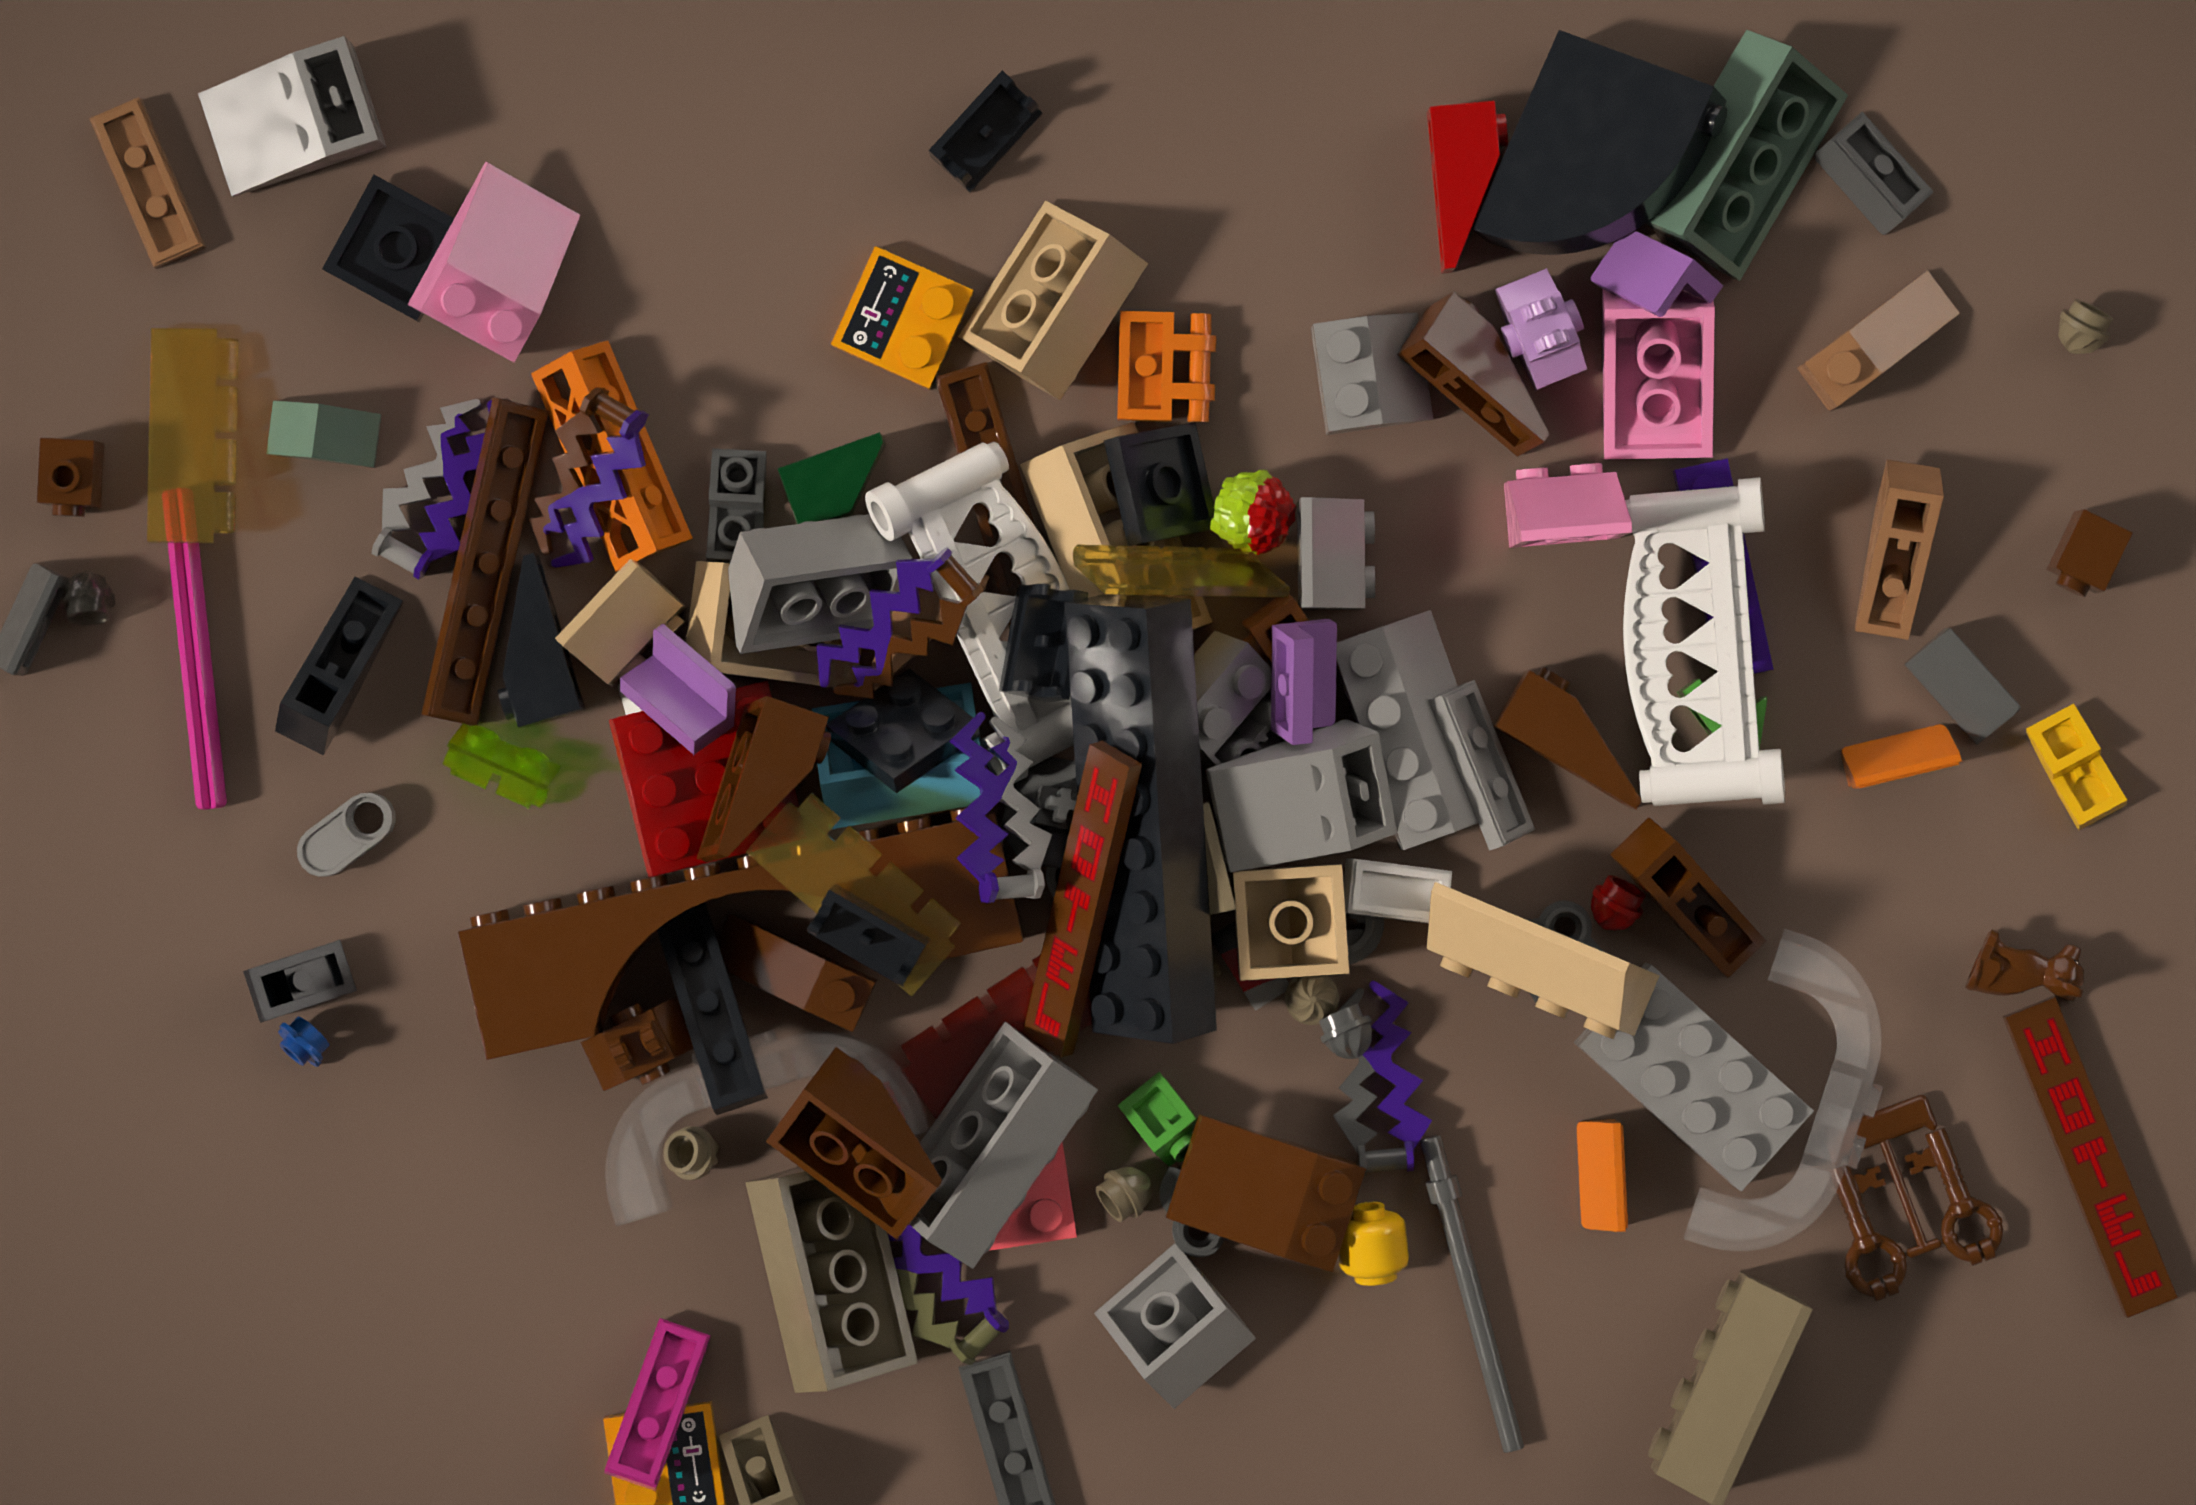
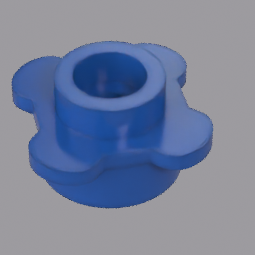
M297 1016L290 1025L283 1022L279 1026L281 1029L278 1031L279 1035L283 1038L279 1043L282 1050L301 1066L308 1061L313 1066L318 1067L323 1059L321 1054L329 1047L326 1038L302 1017Z

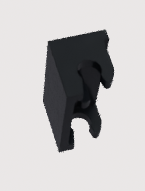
M1002 70L928 150L930 157L971 193L1040 118L1043 112L1039 110L1038 104L1030 96L1027 97Z
M1049 584L1018 585L999 685L1000 692L1045 702L1069 700L1071 692L1065 603L1088 598V592L1051 589Z
M835 883L828 890L818 913L807 928L808 933L903 987L931 938Z

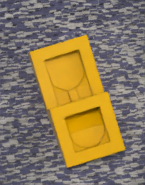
M2074 703L2026 728V733L2043 768L2078 831L2126 806L2127 799L2101 757V748Z

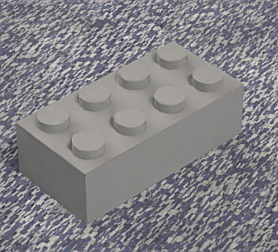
M1645 963L1641 968L1660 976L1635 1036L1617 1030L1613 1040L1586 1028L1574 1041V1044L1733 1187L1742 1192L1814 1110L1654 966Z

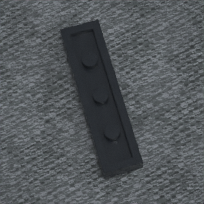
M704 902L669 920L657 932L711 1106L717 1116L767 1099L768 1096L707 902Z

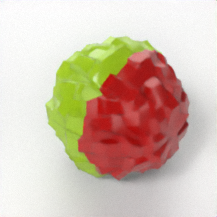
M1264 469L1258 470L1255 473L1240 472L1237 476L1226 477L1222 484L1224 489L1220 490V494L1215 500L1214 518L1211 520L1210 530L1218 534L1221 539L1227 540L1228 544L1233 545L1234 549L1240 548L1243 552H1253L1257 556L1270 552L1282 543H1285L1289 534V527L1296 520L1295 512L1297 506L1293 503V498H1291L1289 491H1286L1282 486L1281 480L1271 476L1268 470Z

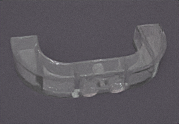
M1785 928L1768 980L1812 996L1827 1010L1836 1030V1055L1800 1166L1787 1185L1773 1194L1760 1198H1741L1703 1185L1700 1187L1683 1239L1719 1250L1752 1251L1768 1248L1791 1239L1810 1226L1831 1202L1839 1187L1846 1166L1857 1169L1867 1138L1856 1134L1863 1114L1874 1117L1883 1090V1086L1873 1083L1880 1061L1882 1046L1880 1017L1874 998L1864 979L1854 966L1833 948L1819 940Z
M770 1030L749 1037L766 1090L796 1080L812 1078L834 1048L838 1047L848 1056L860 1061L867 1070L882 1081L914 1135L929 1131L930 1126L926 1112L912 1080L891 1056L872 1043L856 1036L834 1031H808L777 1039L775 1031ZM696 1054L691 1055L694 1065L674 1071L645 1089L626 1109L614 1130L607 1152L605 1181L607 1196L616 1227L669 1211L672 1207L661 1169V1151L664 1140L671 1127L680 1118L692 1112L711 1107Z

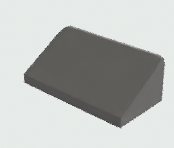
M1863 112L1856 116L1814 154L1817 163L1883 235H1886L1934 192Z
M33 564L30 567L0 632V668L12 675H27L70 583L68 577L40 564Z
M1944 628L1904 664L1976 745L2022 709L2018 702L1950 628Z

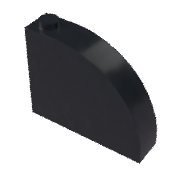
M1559 30L1472 229L1486 242L1513 251L1541 255H1559L1586 251L1614 242L1630 234L1653 219L1684 187L1699 164L1711 137L1716 138L1725 124L1727 117L1725 104L1727 100L1712 85Z

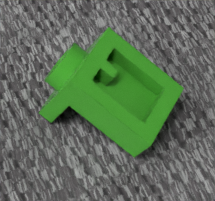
M1158 1072L1117 1106L1151 1150L1167 1166H1171L1175 1162L1184 1161L1198 1118L1168 1080Z

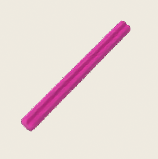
M186 488L173 489L164 492L162 497L195 804L201 810L217 809L224 807L227 799L194 494Z

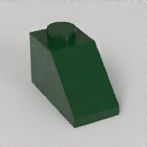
M880 432L777 468L797 524L807 521L816 522L838 519L854 513L886 446Z

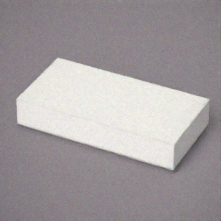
M1346 859L1343 883L1345 913L1429 924L1430 897L1434 883L1437 882L1451 888L1452 871L1361 859Z

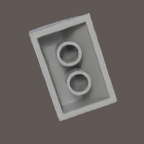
M870 514L853 515L816 522L807 521L795 525L766 529L757 528L751 531L740 532L728 568L736 647L739 653L744 654L841 639L839 625L871 629L874 624L870 590L900 592L896 561L913 559L902 538L899 537L893 541L885 539L876 528Z

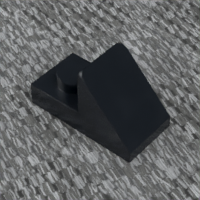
M340 940L243 971L260 1023L357 991Z

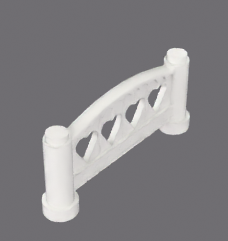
M984 442L896 486L886 482L868 491L865 495L868 512L881 535L888 541H893L909 533L921 559H933L944 548L948 547L952 551L951 555L976 583H980L996 554L1003 552L1011 558V572L1020 578L1022 584H1049L1051 589L1069 590L1065 577L1047 543L1024 510L1001 484L1000 479L1002 474L1009 470V464L1004 451L996 442L988 445ZM976 503L986 506L989 511L988 523L995 526L998 530L999 539L993 547L958 543L953 540L972 506ZM936 570L932 572L934 588L939 599L940 597L959 601L961 598ZM982 592L967 606L957 637L994 716L1027 739L1017 752L1033 761L1028 767L1030 768L1074 745L1071 693L1069 700L1045 702L999 691L1008 642L1001 641L999 638L1012 617L1016 596ZM994 732L981 740V747L989 751L992 747L1004 741ZM995 755L987 763L990 771L996 776H999L1008 767L1007 764ZM1028 768L1014 783L1028 776Z
M1761 478L1738 479V486L1630 495V499L1625 500L1632 522L1635 544L1630 560L1625 592L1623 641L1631 700L1645 746L1651 757L1650 770L1639 771L1642 803L1652 802L1653 806L1756 798H1762L1763 805L1785 803L1782 750H1759L1743 533L1765 532ZM1666 544H1675L1709 562L1707 566L1676 589H1666L1660 582V574L1665 566L1659 562L1658 553L1661 547ZM1679 598L1714 618L1684 641L1673 644L1668 642L1664 636V628L1669 620L1664 617L1662 607L1668 599ZM1683 652L1718 672L1687 696L1676 698L1668 690V683L1673 675L1668 671L1666 661L1672 653ZM1687 706L1722 725L1690 751L1680 752L1673 747L1672 737L1677 729L1672 725L1670 716L1676 707Z

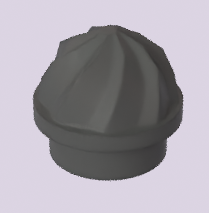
M1358 1004L1331 1014L1319 1021L1324 1033L1320 1037L1322 1044H1325L1330 1051L1345 1059L1361 1057L1372 1042V1020L1369 1015L1363 1016Z

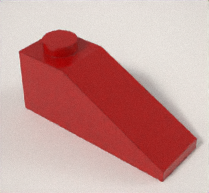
M1495 100L1430 106L1427 111L1441 274L1452 273L1456 268L1500 155L1499 147L1508 146L1505 113L1496 114Z

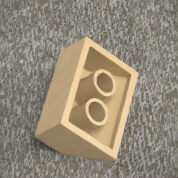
M1045 200L958 337L1030 384L1061 400L1096 344L1104 335L1123 302L1134 288L1148 263L1110 234Z

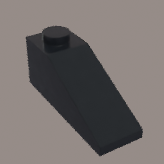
M536 553L523 556L502 675L506 687L498 689L500 703L506 719L511 720L515 718L518 728H525L586 709L569 652L555 639L561 633L562 628L540 555Z
M357 577L353 578L280 702L275 732L321 755L325 754L346 718L402 606L403 600Z

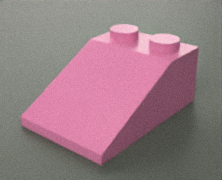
M485 162L408 305L515 363L541 315L580 214Z
M1602 289L1604 460L1713 458L1714 300L1712 303H1709L1689 292L1681 290L1663 317H1658Z
M1602 463L1570 466V476L1549 477L1548 468L1516 470V480L1504 483L1509 548L1611 540L1632 533V522L1617 473H1603Z

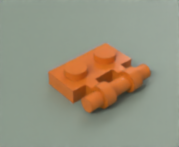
M1120 311L1117 420L1171 422L1172 400L1188 401L1187 422L1209 423L1210 402L1215 401V384H1210L1211 353H1216L1217 336L1211 335L1212 314H1190V334H1174V312ZM1173 352L1189 353V383H1172Z

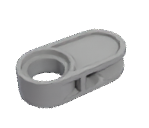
M360 793L350 798L307 830L300 838L297 846V858L301 866L309 874L318 877L333 876L343 871L386 839L393 831L396 823V814L391 802L377 793ZM365 802L376 804L383 812L384 821L382 827L372 834L361 832L354 823L356 809Z

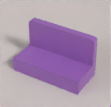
M1633 231L1616 240L1591 276V281L1598 287L1658 317H1663L1681 290L1712 303L1723 287L1717 279L1694 259L1637 231Z
M1331 619L1272 625L1271 730L1291 745L1313 743V728L1332 726L1335 723L1337 624Z
M661 624L653 630V655L620 677V692L694 755L734 727L736 687L732 681L666 625Z

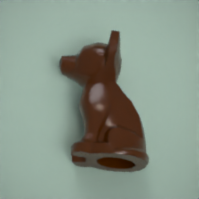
M1991 929L1986 935L1973 964L1965 988L1985 994L2008 996L2043 986L2054 995L2074 1002L2075 998H2081L2084 992L2080 989L2084 983V969L2079 962L2082 949L2077 945L2068 944L2059 953L2051 958H2047L2035 949H2015L2005 945L1999 938V931Z

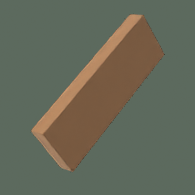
M138 97L89 118L153 267L158 269L206 248L143 100Z

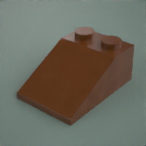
M769 696L745 704L696 859L709 862L728 857L813 769L814 763L821 764L823 762L831 740V733L825 731L829 717Z
M838 1047L834 1048L766 1140L769 1145L895 1239H898L943 1181L882 1081L867 1070L860 1061L848 1056Z
M1199 1114L1166 1218L1289 1260L1333 1272L1366 1168L1344 1157Z

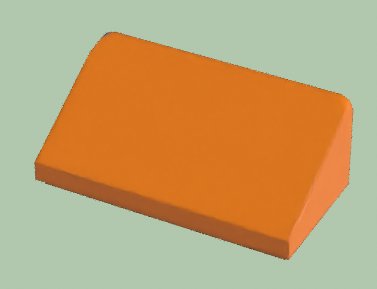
M1941 724L1854 744L1841 749L1848 786H1852L1855 789L1960 765L1959 762L1962 761L1960 752L1948 729Z
M1616 1119L1580 1121L1577 1123L1576 1128L1581 1224L1584 1228L1590 1230L1626 1232V1228H1628L1623 1125Z

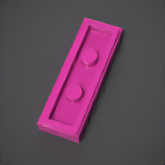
M659 1318L604 1470L605 1474L656 1491L711 1335Z

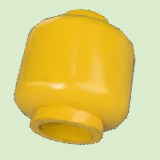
M1381 1202L1356 1204L1338 1255L1341 1270L1348 1276L1354 1277L1357 1284L1365 1286L1383 1285L1396 1280L1397 1273L1407 1266L1409 1260L1405 1220L1398 1213L1385 1210V1205Z

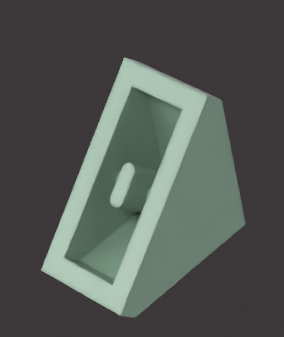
M273 400L266 454L375 468L381 414L324 404Z

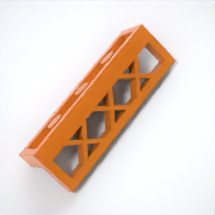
M608 340L570 351L531 373L544 406L549 411L548 415L555 430L580 412L584 397L596 387L605 388L610 391L608 396L634 411L638 410ZM562 371L571 388L569 401L561 397L553 378L554 375ZM596 413L594 416L602 432L590 434L592 437L591 450H586L592 464L574 468L583 485L599 483L600 479L591 455L614 452L606 438L620 435V427ZM645 425L638 434L646 465L640 468L618 470L627 497L621 500L594 502L593 509L604 532V536L601 539L616 572L630 559L640 562L656 553L677 547L693 539ZM559 439V441H560V443H561V445H562V448H563L564 452L567 453V450L565 449L564 445L562 444L561 440ZM622 523L631 528L639 547L628 553L620 534Z

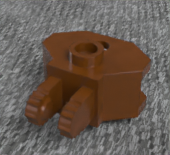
M678 996L643 1012L639 1003L610 1016L613 1027L580 1042L603 1091L636 1076L639 1077L642 1085L647 1084L671 1072L668 1061L694 1049Z

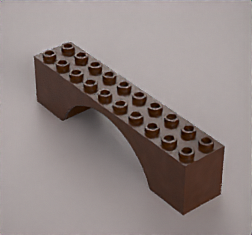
M963 808L950 812L952 822L933 826L931 816L897 823L899 834L880 838L877 827L843 835L845 846L827 849L825 839L792 846L790 847L792 857L774 861L772 851L737 858L739 869L721 873L718 862L683 870L685 881L668 884L667 875L663 874L630 882L632 892L616 896L614 886L576 894L578 904L568 907L562 906L561 897L524 905L525 916L510 919L508 909L470 917L472 928L458 931L484 1052L486 1060L594 1037L603 1032L609 1006L617 986L641 949L658 933L657 930L666 922L684 911L711 899L753 890L794 891L824 898L828 890L836 883L931 938L916 966L1023 942L1025 937L1016 898L998 899L991 903L980 901L979 881L956 859L979 838L955 819L965 809ZM997 812L985 815L986 818L1000 827ZM1002 840L990 851V853L1004 859L992 872L997 877H1008L1011 874Z

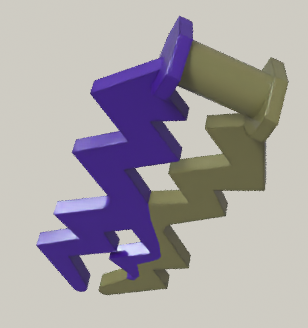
M911 1225L905 1228L898 1239H895L888 1233L889 1241H903L902 1256L893 1257L896 1272L900 1276V1289L905 1310H918L912 1335L951 1348L962 1363L972 1365L976 1361L975 1357L1001 1332L1005 1333L1009 1329L1008 1320L996 1307L994 1278L987 1277L961 1281L962 1262L948 1253L926 1255L922 1251L923 1236ZM943 1272L941 1302L968 1298L965 1315L984 1312L985 1319L962 1341L956 1339L959 1321L934 1324L937 1292L915 1294L919 1274Z

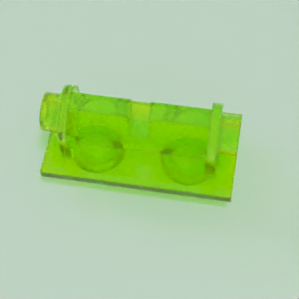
M462 724L448 742L447 747L449 749L442 764L451 769L450 775L461 778L483 789H486L493 773L501 776L495 794L528 809L532 805L542 809L550 792L548 787L561 769L560 765L549 761L544 753L528 747L519 748L499 739V736L494 731L486 727L469 726L467 724Z

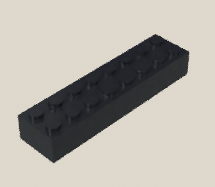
M1107 593L1065 603L1077 796L1091 743L1104 741L1142 764L1090 983L1092 1032L1175 1044L1217 1030L1191 599Z

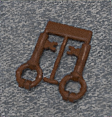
M1917 1095L1827 1128L1822 1134L1831 1161L1834 1165H1837L1829 1169V1173L1841 1205L1845 1209L1844 1213L1847 1215L1846 1218L1849 1220L1848 1224L1854 1237L1845 1257V1277L1859 1293L1873 1297L1875 1301L1886 1298V1294L1890 1297L1899 1293V1287L1906 1276L1907 1256L1910 1258L1940 1248L1943 1243L1947 1250L1956 1258L1970 1262L1971 1266L1982 1263V1259L1988 1261L1996 1258L1995 1252L1998 1250L2003 1238L2002 1217L1999 1216L1990 1204L1970 1195L1966 1182L1963 1181V1174L1960 1173L1961 1169L1958 1167L1959 1163L1945 1127L1935 1130L1938 1125L1925 1095ZM1923 1127L1932 1130L1925 1134L1929 1147L1925 1148L1921 1154L1912 1152L1903 1157L1905 1162L1912 1161L1914 1167L1908 1168L1910 1175L1922 1172L1925 1166H1937L1938 1172L1941 1173L1940 1177L1943 1178L1942 1182L1946 1186L1945 1190L1950 1201L1948 1210L1942 1220L1941 1240L1935 1238L1926 1241L1889 1142L1890 1139ZM1880 1144L1917 1243L1916 1246L1908 1248L1906 1254L1893 1239L1874 1231L1870 1218L1867 1216V1210L1864 1209L1865 1205L1862 1203L1861 1193H1864L1867 1188L1871 1186L1875 1189L1886 1185L1884 1178L1877 1180L1875 1175L1881 1172L1880 1166L1877 1165L1866 1169V1174L1864 1175L1859 1173L1853 1174L1849 1163L1840 1165L1844 1156ZM1974 1213L1982 1215L1987 1220L1986 1224L1990 1228L1989 1238L1979 1240L1978 1247L1975 1242L1962 1246L1957 1241V1234L1954 1233L1956 1221L1961 1218H1967ZM1878 1248L1885 1250L1890 1255V1260L1894 1264L1893 1273L1881 1276L1882 1282L1879 1278L1866 1282L1861 1277L1862 1273L1858 1268L1860 1256L1874 1252Z

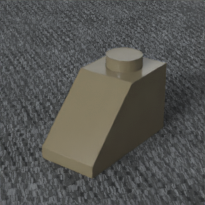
M769 1415L719 1435L739 1505H806L799 1484Z

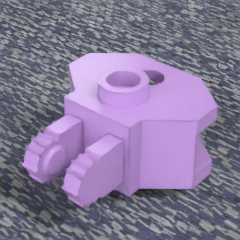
M1547 268L1495 290L1506 326L1501 327L1503 338L1513 358L1516 356L1520 357L1535 391L1587 370L1579 343L1580 340L1577 335L1578 331L1584 329L1581 316L1572 299L1564 302Z

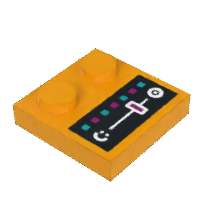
M875 246L831 342V346L930 390L974 290Z
M712 1401L686 1405L656 1491L611 1476L615 1505H727ZM625 1413L605 1416L603 1418L608 1456H610Z

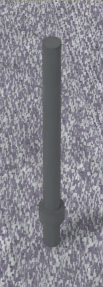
M1441 1135L1428 1136L1420 1139L1430 1177V1181L1426 1182L1431 1204H1437L1503 1452L1517 1451L1524 1448L1458 1202V1198L1462 1197L1457 1175H1451Z

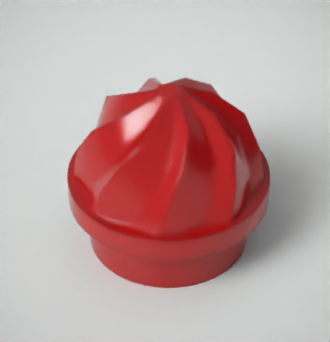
M1608 875L1603 885L1595 886L1592 892L1591 910L1594 919L1603 929L1613 931L1625 930L1643 914V909L1640 906L1646 895L1630 882L1614 875Z

